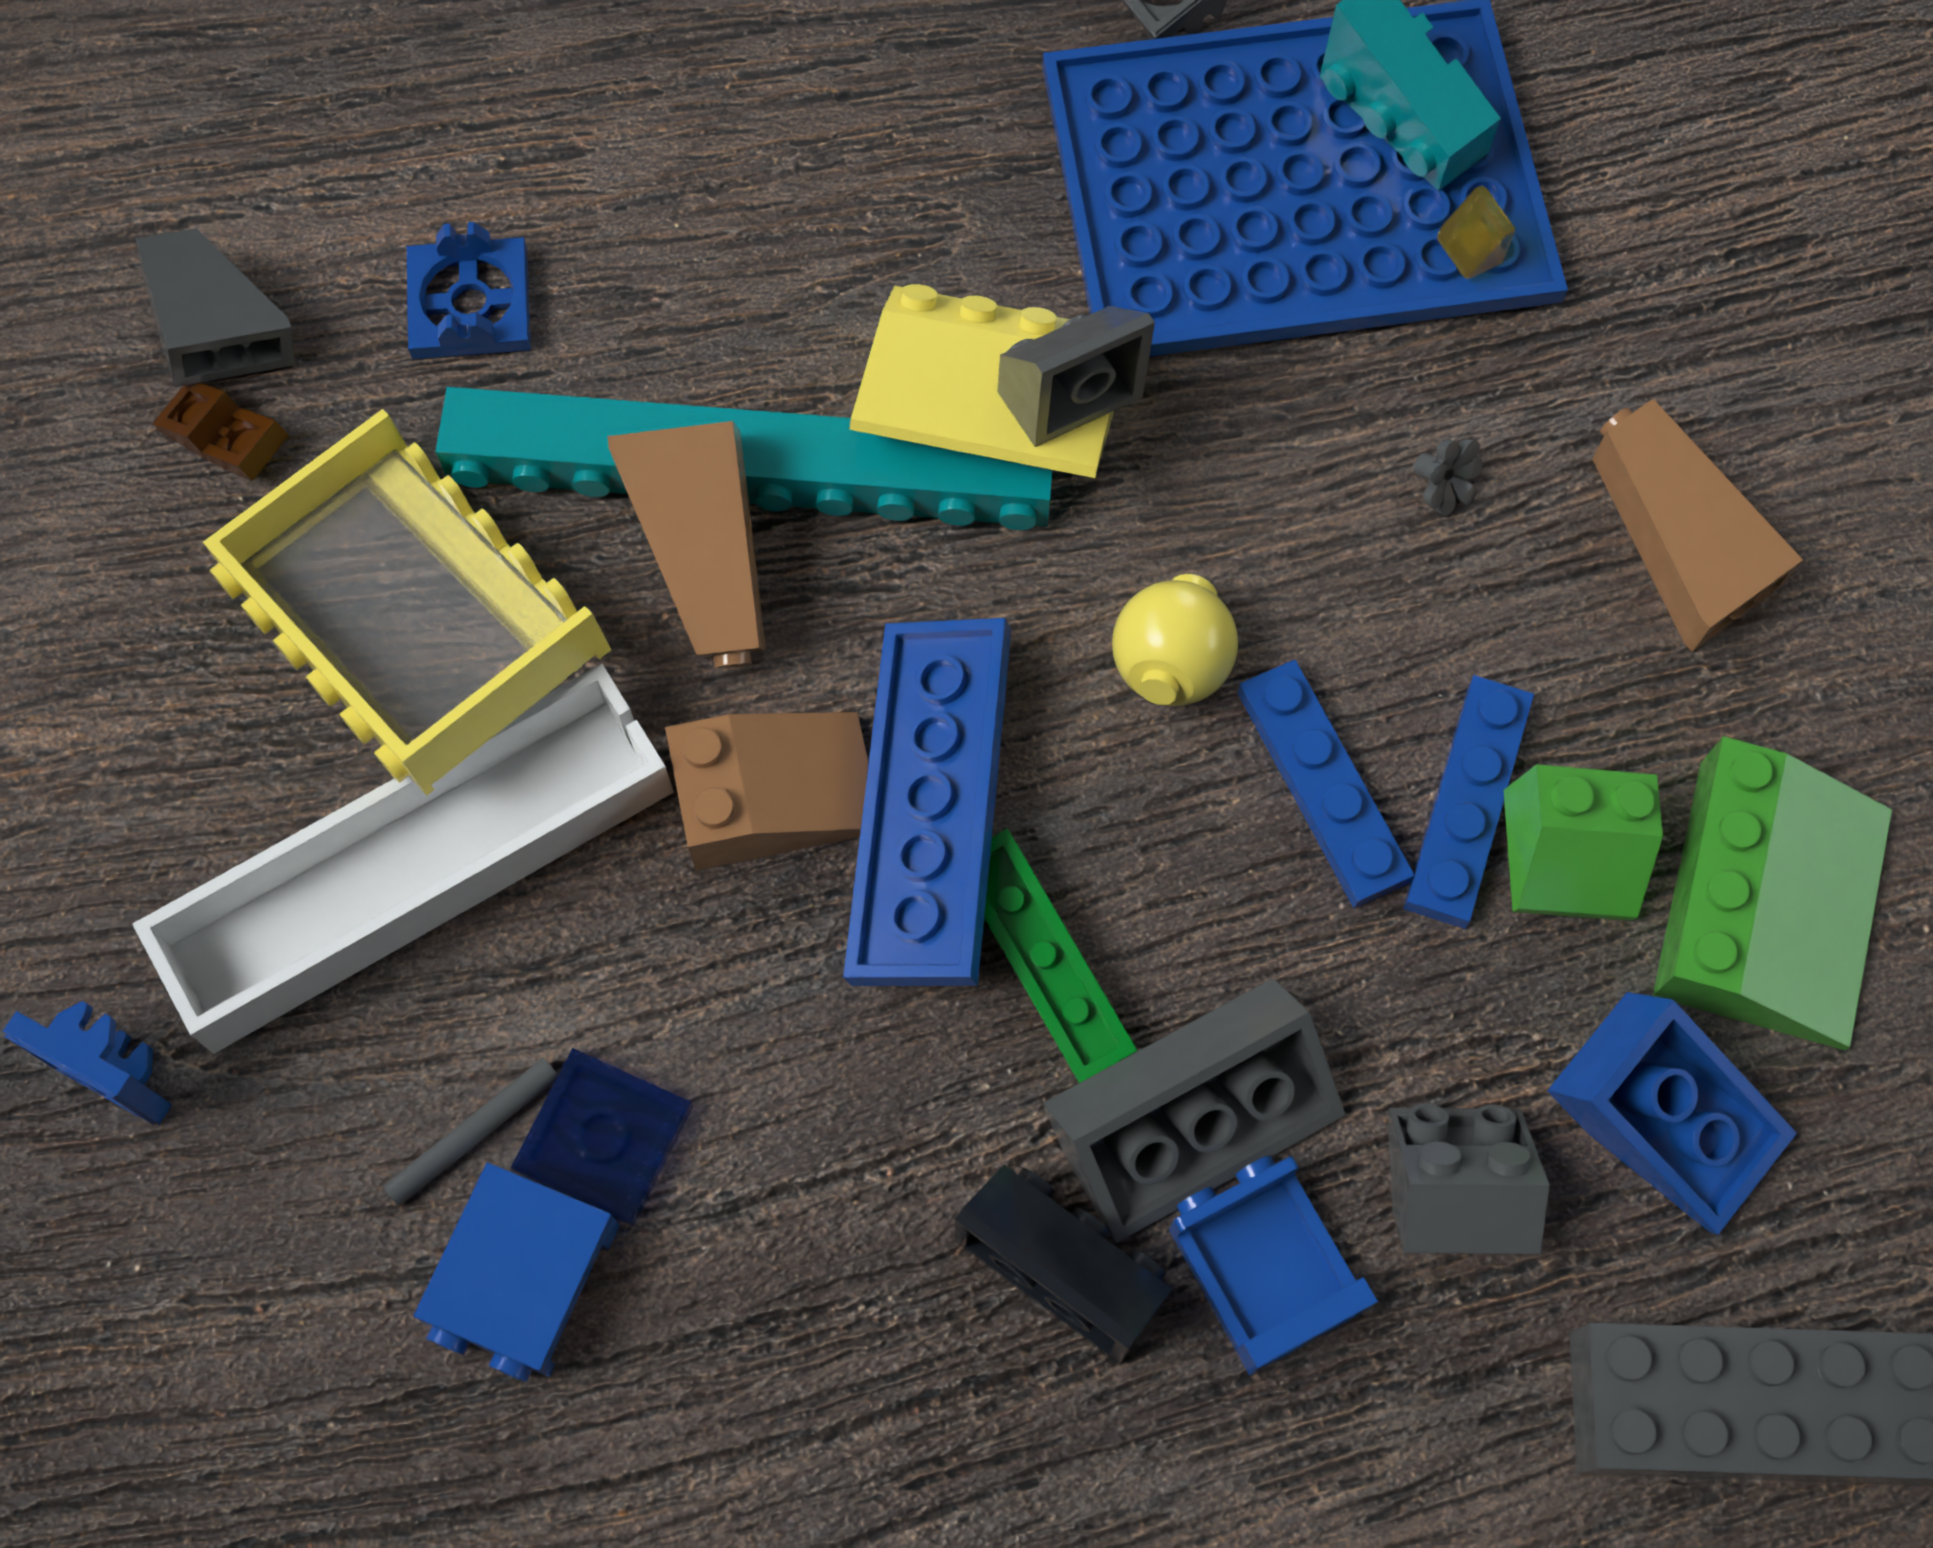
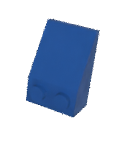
M1626 992L1547 1090L1593 1139L1707 1231L1719 1235L1797 1134L1673 999Z

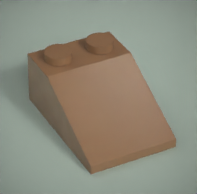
M858 712L727 714L665 727L687 845L696 871L860 837L869 762Z

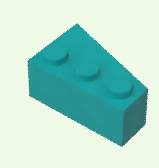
M1401 0L1340 1L1336 4L1319 78L1324 81L1327 90L1333 97L1338 100H1344L1363 119L1366 127L1374 136L1383 138L1403 157L1406 165L1414 174L1424 177L1439 191L1489 153L1501 120L1500 116L1457 58L1447 64L1426 36L1434 27L1423 12L1413 18Z

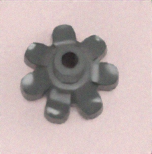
M1445 439L1438 444L1436 456L1422 453L1415 461V474L1429 480L1423 494L1424 502L1442 516H1448L1453 512L1456 499L1465 505H1469L1476 496L1477 490L1468 480L1478 477L1482 470V459L1475 457L1480 450L1478 441L1463 439L1458 443L1455 440Z

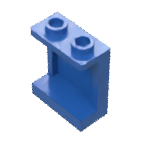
M1271 1155L1264 1156L1238 1171L1235 1176L1239 1184L1225 1192L1216 1195L1212 1186L1189 1196L1176 1206L1181 1215L1173 1220L1169 1228L1170 1234L1249 1376L1366 1312L1378 1302L1365 1278L1362 1277L1356 1281L1295 1175L1299 1167L1293 1156L1275 1164Z
M486 1162L413 1317L431 1327L426 1338L427 1340L464 1356L469 1344H472L494 1354L488 1365L489 1367L527 1383L532 1371L550 1377L555 1366L551 1362V1357L601 1247L609 1250L620 1225L612 1214Z

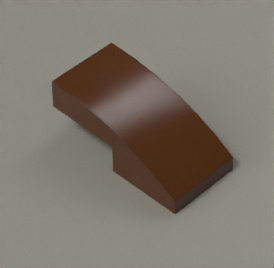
M203 383L184 385L152 423L161 433L188 450L250 481L256 478L289 437V434L276 420L239 407L225 391Z

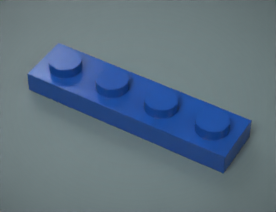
M1294 659L1240 683L1237 690L1239 698L1353 908L1355 909L1411 883L1415 876L1297 661Z
M1473 675L1470 680L1413 872L1415 876L1410 883L1405 899L1404 910L1463 929L1469 924L1504 803L1503 790L1509 785L1534 693Z

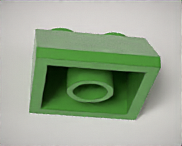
M1536 764L1503 790L1512 912L1633 921L1638 918L1663 838L1656 774Z

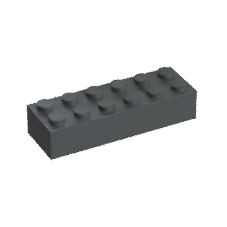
M1587 1323L1569 1333L1577 1474L1933 1486V1334L1619 1323Z

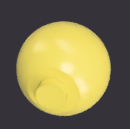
M1182 574L1170 581L1155 583L1144 588L1126 603L1116 620L1113 630V657L1123 680L1141 697L1158 705H1189L1210 696L1219 689L1230 675L1238 651L1237 629L1230 611L1217 596L1215 587L1203 577L1193 574Z

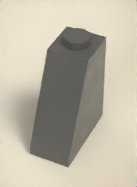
M197 228L135 238L143 281L174 387L295 365L292 330L288 317Z

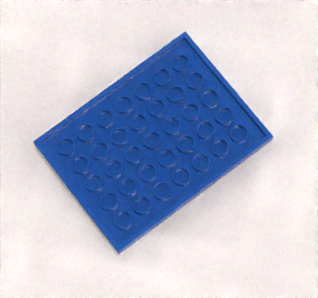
M1464 0L1407 8L1413 18L1422 12L1434 27L1426 36L1447 64L1457 58L1501 118L1489 153L1439 191L1424 177L1414 174L1406 165L1403 157L1383 138L1374 136L1366 127L1363 119L1344 100H1338L1333 97L1327 90L1324 81L1319 78L1333 17L1043 53L1042 69L1089 314L1108 306L1149 313L1155 322L1149 356L1152 357L1562 303L1568 288L1490 0Z

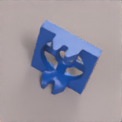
M468 222L467 234H457L451 224H444L436 235V244L406 246L408 350L412 359L531 350L528 249L524 237L491 239L488 230L475 222ZM489 263L499 268L510 280L511 288L490 289L486 283L479 280L478 264ZM459 265V281L453 284L447 293L426 294L427 286L438 272L447 266ZM467 290H478L486 296V302L479 311L463 314L456 311L453 307L456 297ZM508 308L503 317L496 323L492 324V321L487 319L493 312V309ZM449 313V315H445L438 326L427 316V314Z
M84 1001L58 1013L48 1028L16 1011L2 1032L6 1034L5 1038L43 1063L152 1125L155 1123L160 1125L172 1106L167 1100L145 1086V1083L152 1074L153 1048L142 1042L128 1058L124 1059L123 1055L127 1051L131 1036L122 1030L116 1032V1020L107 1014H104L89 1030L85 1031V1026L89 1022L93 1007Z

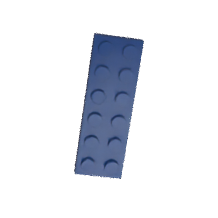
M1006 618L885 623L843 978L851 986H978L1012 632Z

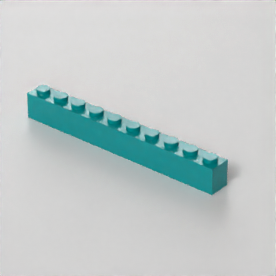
M459 387L446 388L435 453L445 476L449 475L456 483L466 487L479 488L486 486L488 483L514 485L528 492H543L548 488L575 490L582 495L590 497H602L608 493L628 494L610 453L607 436L733 421L741 431L749 503L757 504L763 509L785 511L790 507L814 508L832 516H844L851 512L878 513L881 517L894 521L908 520L913 516L939 518L942 522L950 525H968L973 521L1000 523L1002 526L1012 530H1028L1034 526L1048 527L1052 481L1051 469L850 430L851 418Z

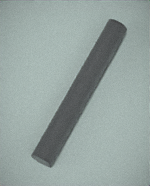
M543 1057L383 1185V1188L400 1207L560 1077Z

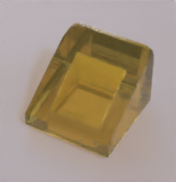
M1481 185L1472 191L1444 223L1437 234V240L1462 276L1469 279L1503 263L1514 235L1515 227L1488 189Z

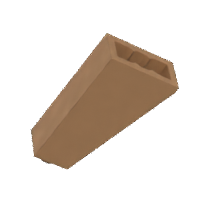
M1654 399L1634 412L1628 407L1620 410L1601 428L1600 433L1604 437L1592 460L1684 644L1693 652L1784 586L1803 559Z
M733 421L607 436L610 453L696 655L702 658H713L714 668L752 664L751 653L766 651L740 429Z

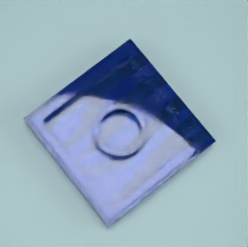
M572 1048L510 1168L515 1173L543 1186L608 1212L615 1219L634 1227L693 1108L692 1102Z

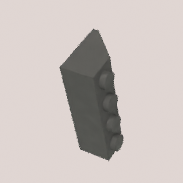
M1273 978L1042 1103L1066 1159L1103 1224L1109 1229V1235L1115 1243L1122 1241L1177 1210L1176 1206L1189 1196L1210 1186L1215 1189L1236 1177L1235 1174L1252 1162L1267 1155L1272 1157L1346 1115L1310 1012Z

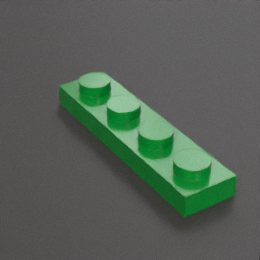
M1008 828L993 836L984 918L1080 1083L1136 1053L1138 1050Z

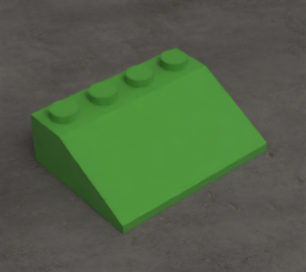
M1723 736L1700 763L1653 996L1673 999L1678 1004L1846 1051L1849 1049L1892 809L1787 753Z

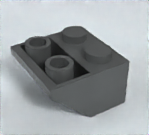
M1419 1104L1412 1108H1389L1388 1135L1392 1211L1403 1253L1541 1254L1550 1185L1521 1109H1508L1500 1105H1484L1479 1108H1441L1431 1104Z

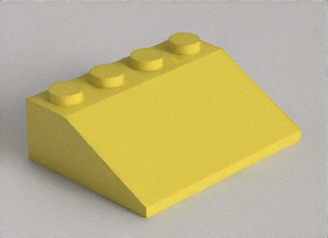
M910 284L904 287L894 286L882 310L851 416L850 430L1095 478L1114 411L1034 447L997 392L1000 355L1007 352L1014 344L1021 340H1034L1061 328L1070 319L1057 317L1052 311L1040 307H1028L1019 310L998 306L996 302L983 296H967L962 299L938 294L935 289L929 286Z

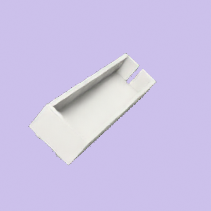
M603 664L594 667L545 695L437 782L435 781L431 784L435 790L426 796L409 776L401 783L392 779L134 922L132 925L190 1035L215 1054L674 793L664 763L638 721H634L629 706Z

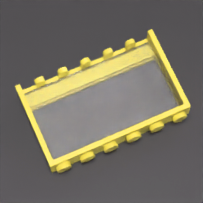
M383 409L203 541L204 545L218 562L209 571L233 600L242 593L248 598L241 604V607L264 634L275 628L280 635L273 639V642L292 666L298 670L307 663L313 671L306 676V679L330 707L340 700L347 708L339 715L364 745L375 738L381 747L374 754L398 783H401L409 776L426 796L435 790L431 784L435 781L437 782L566 680L569 675L580 669L593 656L601 659L611 651L593 613L585 606L577 612L569 595L555 578L546 583L526 550L519 543L510 547L494 520L484 509H480L475 513L460 487L449 475L441 480L424 451L415 442L409 447L405 444L392 419Z

